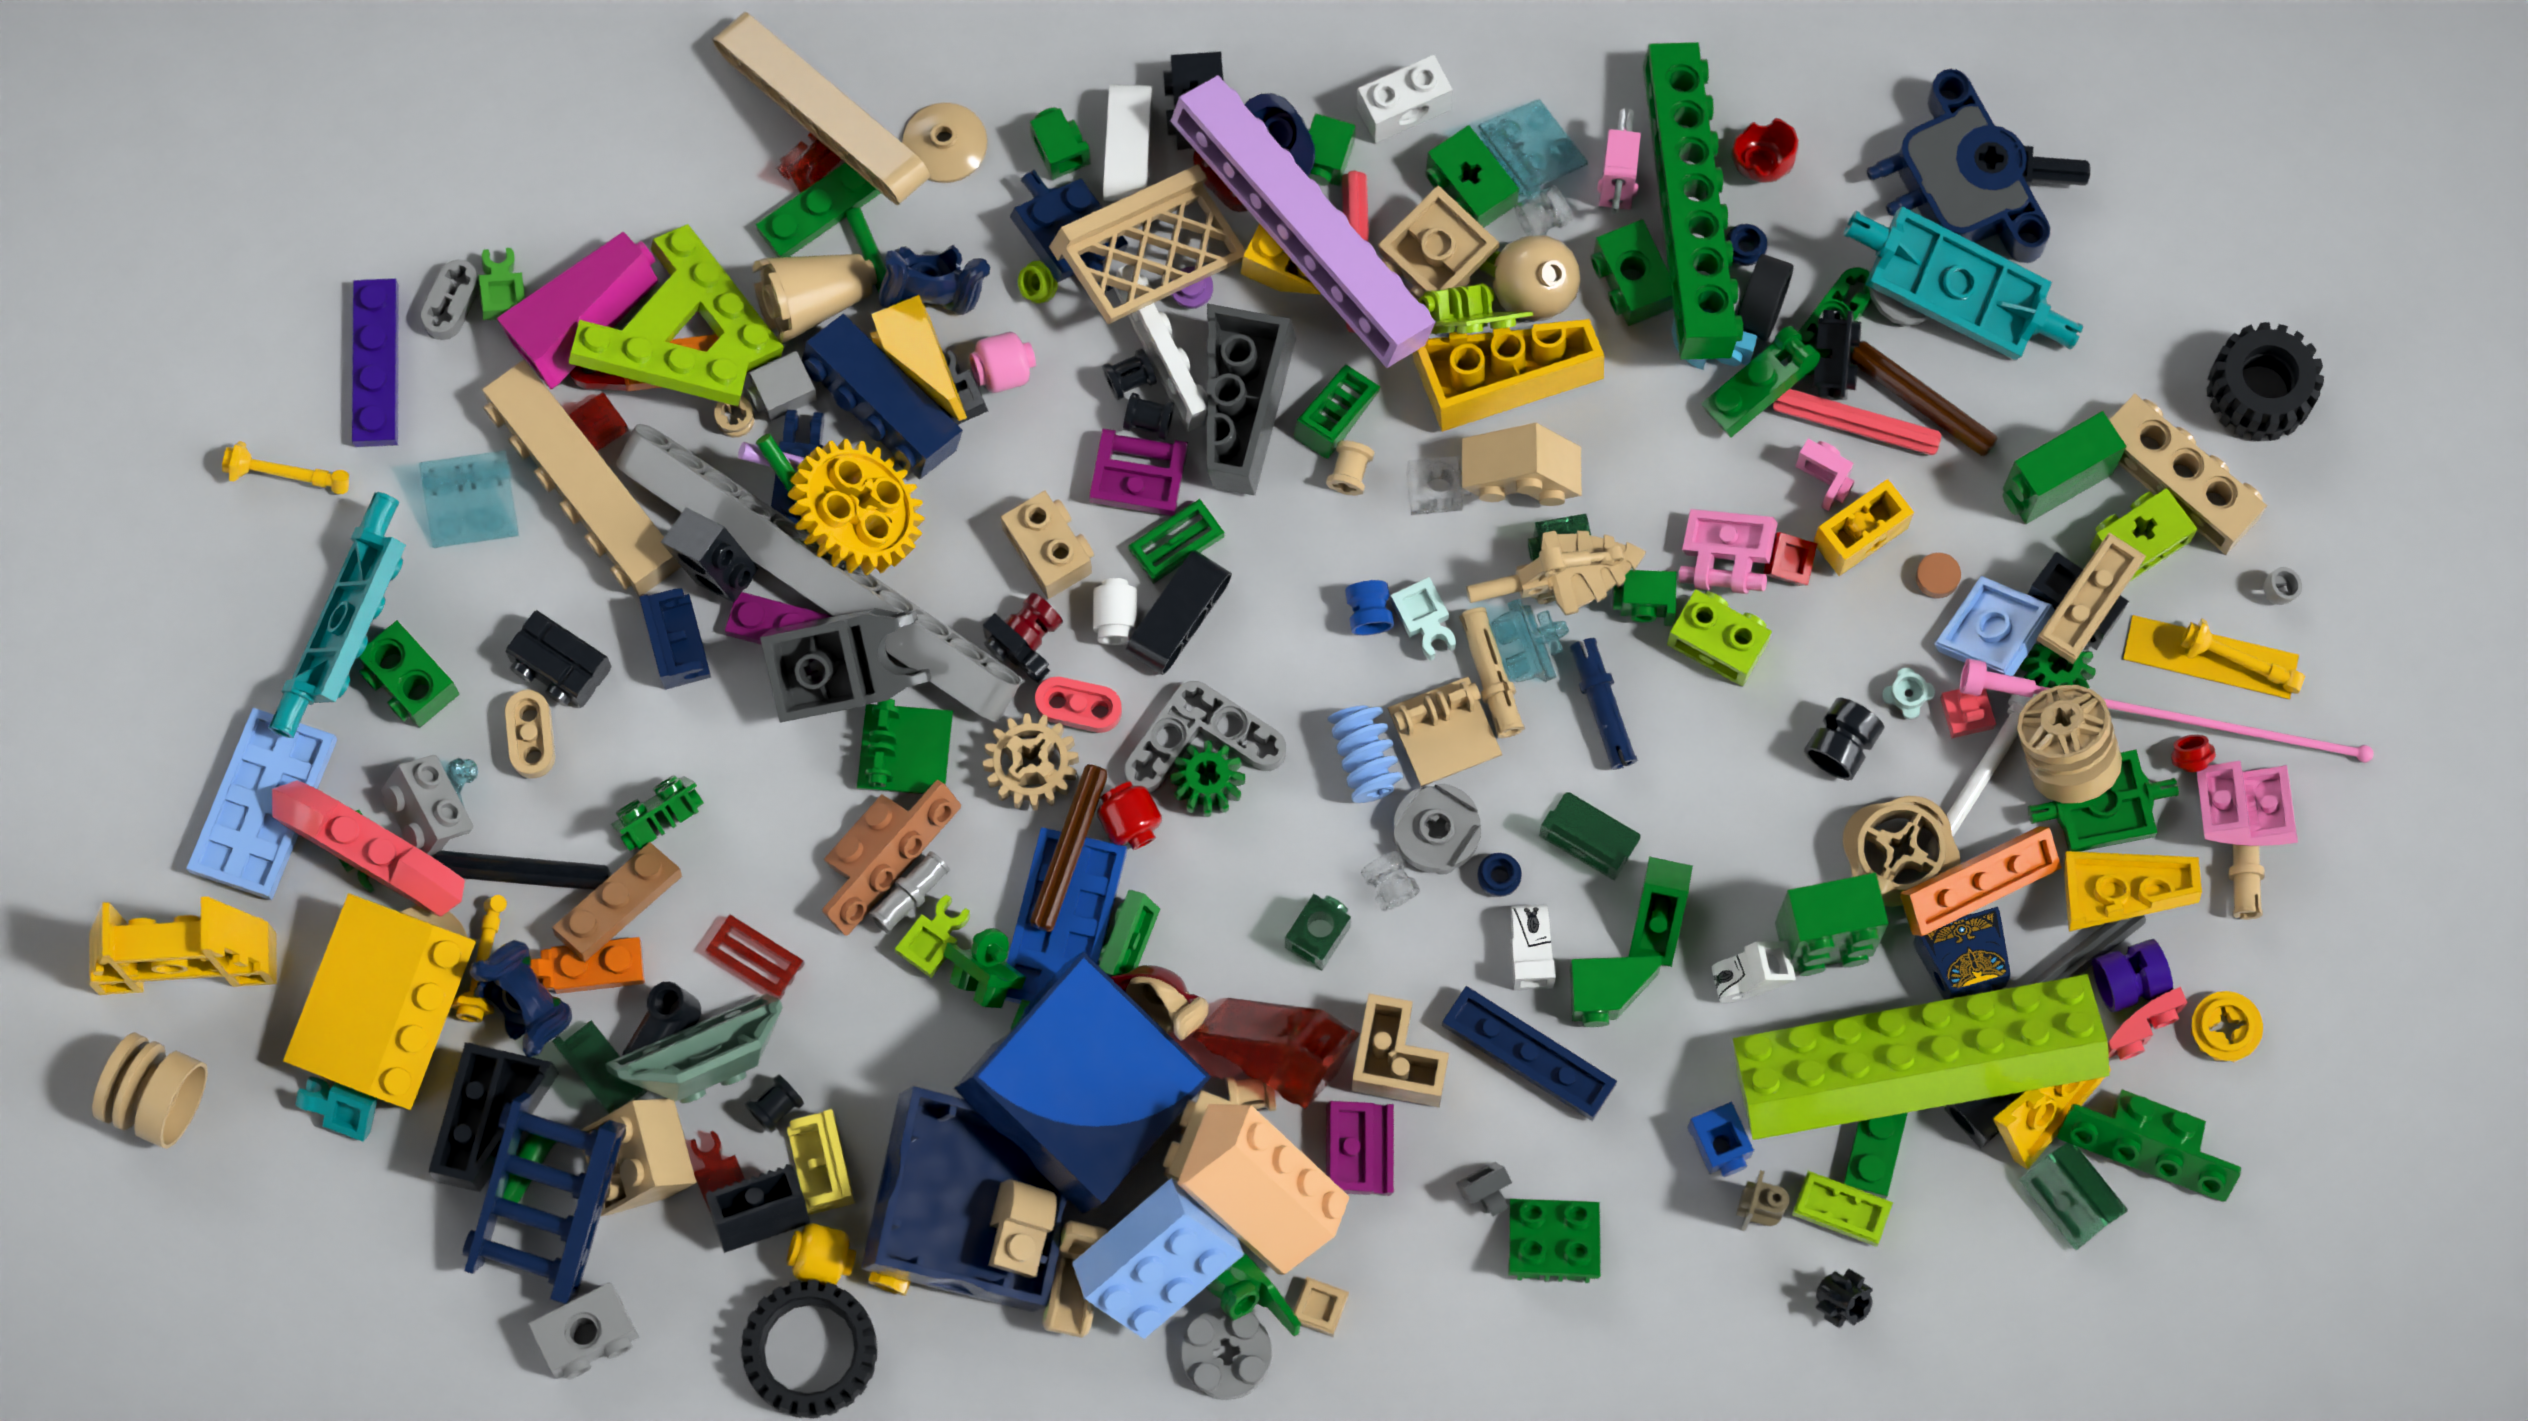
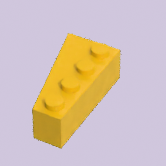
M1590 319L1533 324L1532 329L1510 330V327L1496 328L1491 333L1471 335L1450 332L1449 337L1429 338L1425 346L1413 352V361L1442 432L1604 379V353Z

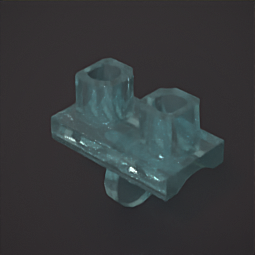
M1519 598L1507 603L1510 611L1493 620L1491 624L1500 644L1506 645L1520 639L1524 651L1505 659L1510 677L1516 682L1531 680L1536 677L1547 682L1556 678L1557 676L1545 644L1547 643L1551 655L1563 652L1559 639L1569 632L1566 621L1553 622L1549 611L1546 610L1537 614L1541 626L1538 627L1530 605H1523L1522 600Z

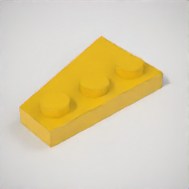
M2105 1077L2026 1091L1994 1117L1993 1120L2014 1162L2029 1170L2058 1135L2059 1128L2071 1105L2078 1104L2082 1106Z

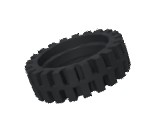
M809 1279L808 1282H800L799 1280L789 1282V1286L783 1288L780 1286L772 1290L773 1293L767 1298L764 1296L758 1302L756 1310L750 1313L747 1319V1326L743 1329L741 1357L748 1380L757 1394L776 1410L798 1418H820L821 1415L826 1414L830 1416L838 1413V1410L844 1406L847 1408L855 1402L854 1399L864 1392L869 1379H872L878 1353L875 1329L868 1313L859 1301L837 1285L827 1282L826 1286H822L819 1280ZM814 1305L828 1308L845 1320L852 1332L854 1353L851 1365L840 1381L823 1391L803 1393L789 1390L775 1380L767 1367L765 1346L769 1331L781 1316L794 1308Z

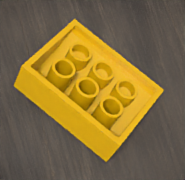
M348 893L283 1062L411 1110L476 940Z

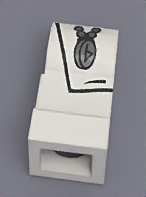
M1547 904L1511 906L1512 939H1510L1513 990L1554 988L1556 975L1552 956Z
M1756 941L1744 947V952L1732 958L1719 961L1711 967L1719 1002L1721 1003L1737 1002L1756 995L1760 996L1796 980L1788 943L1782 941ZM1771 956H1775L1779 961V974H1770L1768 959Z

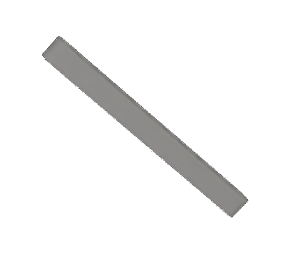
M638 424L634 427L616 461L617 467L624 474L680 512H683L687 507L723 525L752 561L833 616L874 608L894 612L916 610L918 620L914 624L902 626L895 632L888 634L885 641V651L909 668L917 670L929 669L931 674L929 681L975 713L990 720L997 721L1001 719L1021 684L1020 677L1014 671L871 574L864 575L861 567L858 566L852 573H848L846 561L843 560L836 567H832L831 554L827 552L819 558L816 556L819 545L816 542L807 545L804 543L809 532L795 529L796 523L660 431L643 424Z

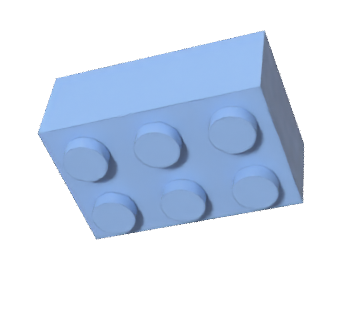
M1170 1178L1072 1262L1084 1299L1143 1339L1149 1336L1244 1255L1238 1238L1184 1191L1173 1178Z

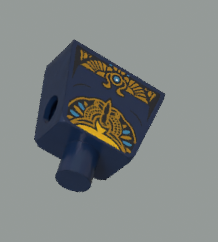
M1998 907L1963 916L1924 936H1915L1913 941L1915 950L1944 1000L1997 991L2007 986L2010 979V966Z

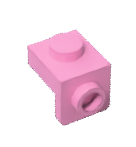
M1809 438L1807 439L1799 453L1795 467L1830 485L1821 506L1823 509L1830 511L1836 500L1843 504L1855 483V480L1849 478L1853 462L1840 456V452L1831 444L1823 441L1816 443Z

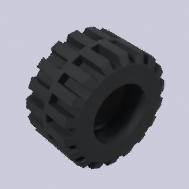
M2270 322L2260 323L2256 331L2252 325L2243 327L2239 335L2234 333L2228 338L2209 372L2207 380L2210 382L2206 389L2207 397H2214L2210 404L2213 414L2221 412L2222 417L2219 422L2225 428L2229 424L2235 426L2234 434L2240 437L2247 432L2252 434L2251 440L2261 441L2264 435H2268L2269 441L2278 440L2283 432L2287 436L2295 432L2299 424L2302 425L2321 394L2319 391L2324 384V376L2319 375L2323 368L2321 358L2313 359L2316 348L2312 343L2305 346L2301 342L2304 335L2296 331L2294 336L2287 333L2288 326L2279 324L2275 330L2270 328ZM2253 366L2272 369L2285 382L2287 394L2278 398H2266L2256 394L2246 384L2243 370Z

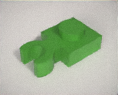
M506 248V260L501 263H495L490 259L489 249H484L482 252V270L486 274L479 275L483 320H497V317L525 299L522 272L512 273L515 255L511 248Z

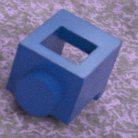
M1732 1101L1690 1119L1687 1126L1688 1131L1694 1138L1709 1174L1720 1171L1723 1177H1728L1747 1168L1745 1160L1751 1158L1754 1149ZM1716 1139H1724L1729 1144V1150L1720 1153L1714 1149L1713 1142Z

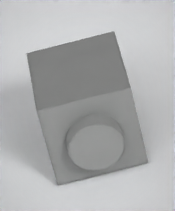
M797 351L749 372L753 386L747 389L748 395L757 413L765 410L770 421L785 415L787 410H796L817 400L815 388Z

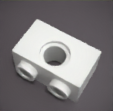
M1432 55L1359 87L1357 92V110L1376 144L1450 111L1453 89L1435 55Z

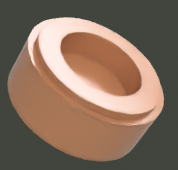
M1939 552L1929 554L1923 558L1916 572V583L1919 589L1925 595L1932 598H1945L1951 595L1956 590L1961 579V569L1958 562L1952 556Z

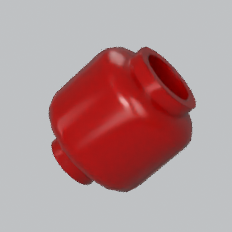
M1129 781L1116 786L1100 797L1102 804L1097 809V817L1111 843L1123 846L1130 844L1132 850H1137L1156 839L1153 831L1161 824L1162 815L1146 787L1133 786L1132 782Z

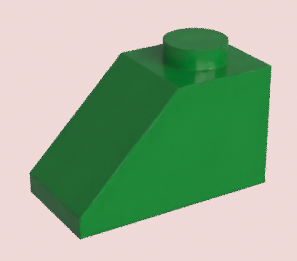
M1649 856L1628 957L1661 956L1662 965L1672 967L1689 893L1693 865Z
M1661 956L1572 959L1569 968L1572 1021H1583V1026L1603 1027L1610 1024L1609 1020H1617L1658 976L1662 965Z

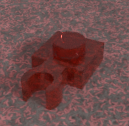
M714 1131L710 1132L714 1140V1147L709 1152L700 1151L695 1139L691 1140L693 1153L705 1164V1168L694 1172L709 1212L710 1209L706 1198L708 1191L715 1193L717 1187L720 1189H724L726 1185L732 1187L734 1182L741 1184L742 1180L745 1179L735 1155L722 1160V1142Z

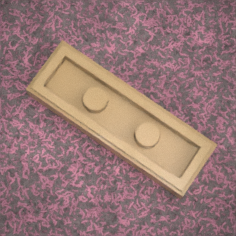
M2109 532L2036 640L2074 664L2146 556Z

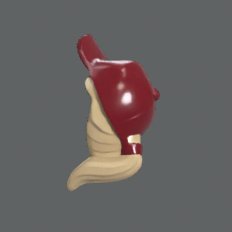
M1142 965L1129 973L1110 977L1167 1034L1174 1032V1035L1179 1040H1184L1188 1035L1197 1030L1208 1015L1209 1006L1206 999L1190 994L1182 978L1169 969L1154 965Z

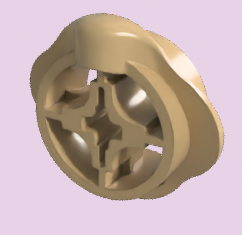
M1904 796L1890 802L1868 805L1855 812L1844 828L1843 847L1851 866L1852 877L1875 873L1869 867L1865 858L1864 847L1866 841L1875 844L1876 849L1885 855L1886 862L1883 866V871L1881 875L1877 874L1884 906L1895 907L1903 905L1900 893L1961 863L1959 850L1954 842L1948 817L1936 803L1923 797ZM1905 818L1910 820L1903 830L1891 833L1883 829L1881 831L1875 829L1880 824L1891 819ZM1923 827L1933 834L1938 843L1939 857L1937 862L1928 858V853L1920 849L1917 844ZM1910 836L1909 853L1912 856L1904 854L1900 860L1897 859L1893 866L1894 848L1892 845L1900 847L1903 842L1906 843ZM1906 869H1913L1920 873L1922 871L1929 873L1924 878L1909 884L1892 882L1900 872Z

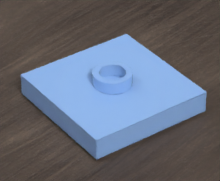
M1981 576L1935 642V646L1938 652L1965 663L1968 658L1984 661L1987 664V671L2013 676L2036 643L2038 635L2055 610L2052 604Z

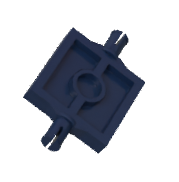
M1032 170L1031 173L1029 171L1021 178V182L1024 183L1034 198L1014 207L1010 218L1058 283L1075 275L1065 258L1059 261L1056 259L1049 248L1050 244L1061 227L1103 207L1081 178L1060 188L1048 189L1038 176L1036 170ZM1123 235L1117 238L1114 249L1124 252L1129 243ZM1089 251L1080 255L1088 268L1102 272L1105 261L1104 256ZM1106 285L1104 293H1106V291H1110L1114 287Z

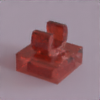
M604 392L595 398L593 397L569 414V417L596 451L604 448L629 431L626 422Z

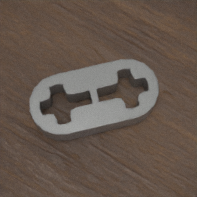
M458 259L445 264L422 308L421 319L428 334L435 339L446 340L457 335L479 292V276L471 263ZM462 273H464L469 282L468 285L460 284L455 294L452 295L454 286L450 279L452 277L459 279ZM447 304H449L447 312L451 321H442L439 326H436L433 315L441 316Z

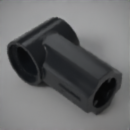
M670 981L661 982L654 986L647 997L648 1011L622 1055L631 1053L697 1024L701 1016L699 1000L676 983ZM679 1000L675 1011L669 1014L671 1005Z

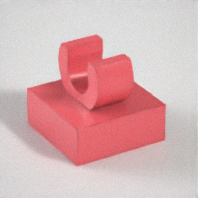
M1983 688L1980 696L1963 694L1960 692V689L1941 694L1940 699L1951 739L1995 728L1996 722L1986 689Z

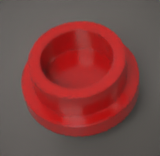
M2199 734L2187 735L2176 740L2173 744L2174 750L2171 753L2172 764L2186 772L2204 770L2216 757L2215 748L2212 744H2209V739Z

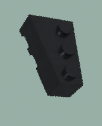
M465 1042L428 1171L435 1181L481 1192L492 1175L504 1129L499 1128V1121L504 1106L507 1102L512 1103L515 1098L525 1092L532 1095L528 1113L533 1114L559 1075L554 1064L550 1061Z

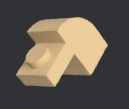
M1011 1179L1001 1182L990 1226L998 1228L988 1266L1028 1278L1036 1277L1046 1235L1053 1230L1057 1204L1056 1195L1053 1192Z

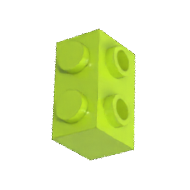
M1695 589L1671 629L1667 645L1743 687L1767 647L1772 631L1767 629L1766 623L1756 615L1747 612L1742 615L1729 608L1728 602L1718 594L1710 591L1704 594Z

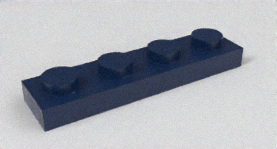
M1465 986L1442 1021L1441 1026L1591 1121L1594 1120L1617 1084V1080L1468 986Z

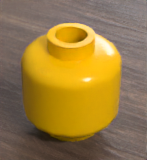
M809 1223L802 1231L795 1230L789 1245L786 1265L792 1266L794 1277L801 1281L808 1282V1279L819 1280L822 1286H826L827 1282L836 1285L842 1275L850 1276L855 1263L856 1250L849 1249V1236L846 1232Z

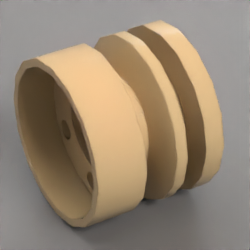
M2058 685L2038 693L2026 703L2019 714L2017 732L2025 753L2030 776L2035 788L2048 799L2060 803H2082L2097 798L2113 786L2121 773L2122 756L2114 734L2110 712L2105 700L2094 690L2079 685Z
M133 1032L118 1044L102 1071L93 1097V1117L107 1124L113 1122V1126L123 1131L134 1125L136 1136L164 1149H168L184 1134L198 1109L206 1087L208 1076L207 1064L179 1051H174L166 1057L165 1046L156 1041L149 1043V1039Z

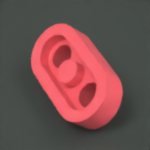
M1050 677L1038 686L1035 693V703L1041 717L1046 715L1048 722L1061 723L1064 726L1104 733L1116 727L1122 716L1119 696L1115 691L1105 686L1064 677ZM1054 697H1062L1066 701L1065 705L1061 708H1053L1049 703ZM1097 706H1104L1108 709L1107 715L1102 718L1095 717L1092 711Z

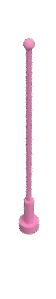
M1969 658L1964 663L1960 679V692L1974 696H1980L1984 688L2032 698L2034 694L2050 689L2036 685L2035 680L1987 671L1986 662ZM2104 699L2109 709L2355 756L2363 763L2369 762L2374 755L2372 748L2367 745L2355 748Z

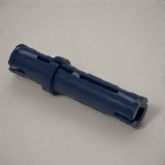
M1587 638L1583 640L1588 653L1587 658L1579 641L1569 647L1582 679L1579 687L1582 694H1587L1611 770L1622 769L1624 767L1618 753L1619 750L1622 751L1627 766L1636 763L1638 759L1634 754L1611 685L1614 684L1612 674L1605 671L1596 638Z

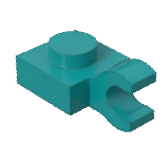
M310 1076L307 1080L306 1090L302 1088L298 1090L295 1105L302 1110L324 1115L323 1127L364 1142L371 1133L378 1098L337 1082L330 1089L328 1083L324 1080Z

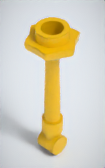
M238 441L234 447H227L224 452L222 471L229 473V481H236L247 474L249 470L309 482L313 486L323 488L329 486L336 494H345L349 490V474L344 470H336L330 474L329 471L321 469L310 470L252 459L245 442Z
M2202 618L2198 625L2193 622L2189 623L2180 642V646L2186 648L2185 653L2188 658H2194L2197 654L2203 653L2208 649L2266 676V679L2276 684L2282 683L2283 688L2291 693L2298 694L2305 679V675L2295 670L2287 672L2285 668L2272 663L2271 665L2212 640V633L2208 623Z
M494 895L486 899L483 904L486 915L483 916L480 928L482 934L476 962L479 960L485 961L490 957L495 933H498L501 921L499 915L507 906L506 899L501 895ZM473 977L470 991L454 998L451 1007L457 1010V1018L479 1023L482 1022L483 1017L493 1014L494 1008L487 1002L486 998L473 996L479 982Z

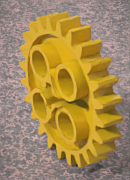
M844 439L838 446L831 440L822 449L817 446L797 466L798 471L790 479L795 486L788 492L787 496L797 502L789 509V513L800 515L802 518L794 527L797 530L807 529L809 535L804 540V543L807 545L816 542L819 545L816 556L820 558L827 552L832 555V567H836L843 560L846 561L848 573H852L859 565L864 575H869L875 568L880 573H883L891 565L897 566L916 547L914 542L922 535V532L917 527L924 521V517L915 511L923 502L910 496L917 488V485L905 484L902 479L907 475L908 471L900 470L896 472L893 469L894 457L889 458L885 462L880 459L881 448L877 447L870 454L866 451L864 441H860L852 448L848 439Z

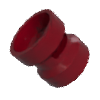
M1032 592L1023 601V608L1017 614H1010L1004 622L1025 639L1027 645L1032 650L1036 651L1042 645V638L1046 633L1055 632L1063 623V620L1045 599Z

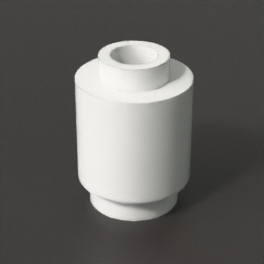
M1122 578L1105 579L1102 581V585L1095 587L1093 590V631L1098 634L1099 643L1106 645L1128 644L1137 629V589L1128 585V581Z

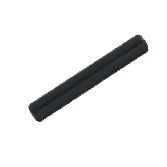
M442 850L437 852L435 857L437 861L466 879L595 890L610 877L609 868L606 865Z

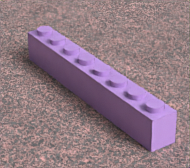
M1218 75L1180 96L1170 122L1383 365L1388 368L1425 346L1436 323L1427 307L1414 298L1404 286L1401 278L1395 272H1392L1377 256L1373 246L1361 238L1349 224L1345 214L1331 204L1322 193L1319 185L1314 180L1309 179L1295 163L1291 153L1279 145L1268 132L1265 124L1259 118H1256L1241 102L1238 93L1228 87Z

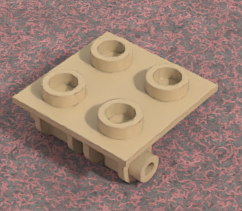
M1469 676L1388 707L1390 716L1421 787L1502 756V752L1480 704L1479 699H1481L1479 689L1475 682L1471 683Z

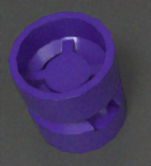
M2148 939L2128 946L2125 955L2116 950L2095 957L2092 960V970L2098 991L2110 1012L2114 1013L2137 1005L2140 996L2149 1001L2173 990V980L2167 959L2155 939Z

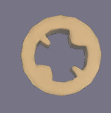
M741 396L738 406L717 402L714 409V417L719 430L724 435L732 438L741 437L752 430L755 423V415L750 402L745 397ZM731 408H740L741 414L745 418L743 421L738 418V424H729L728 418L724 414L727 411L732 414Z

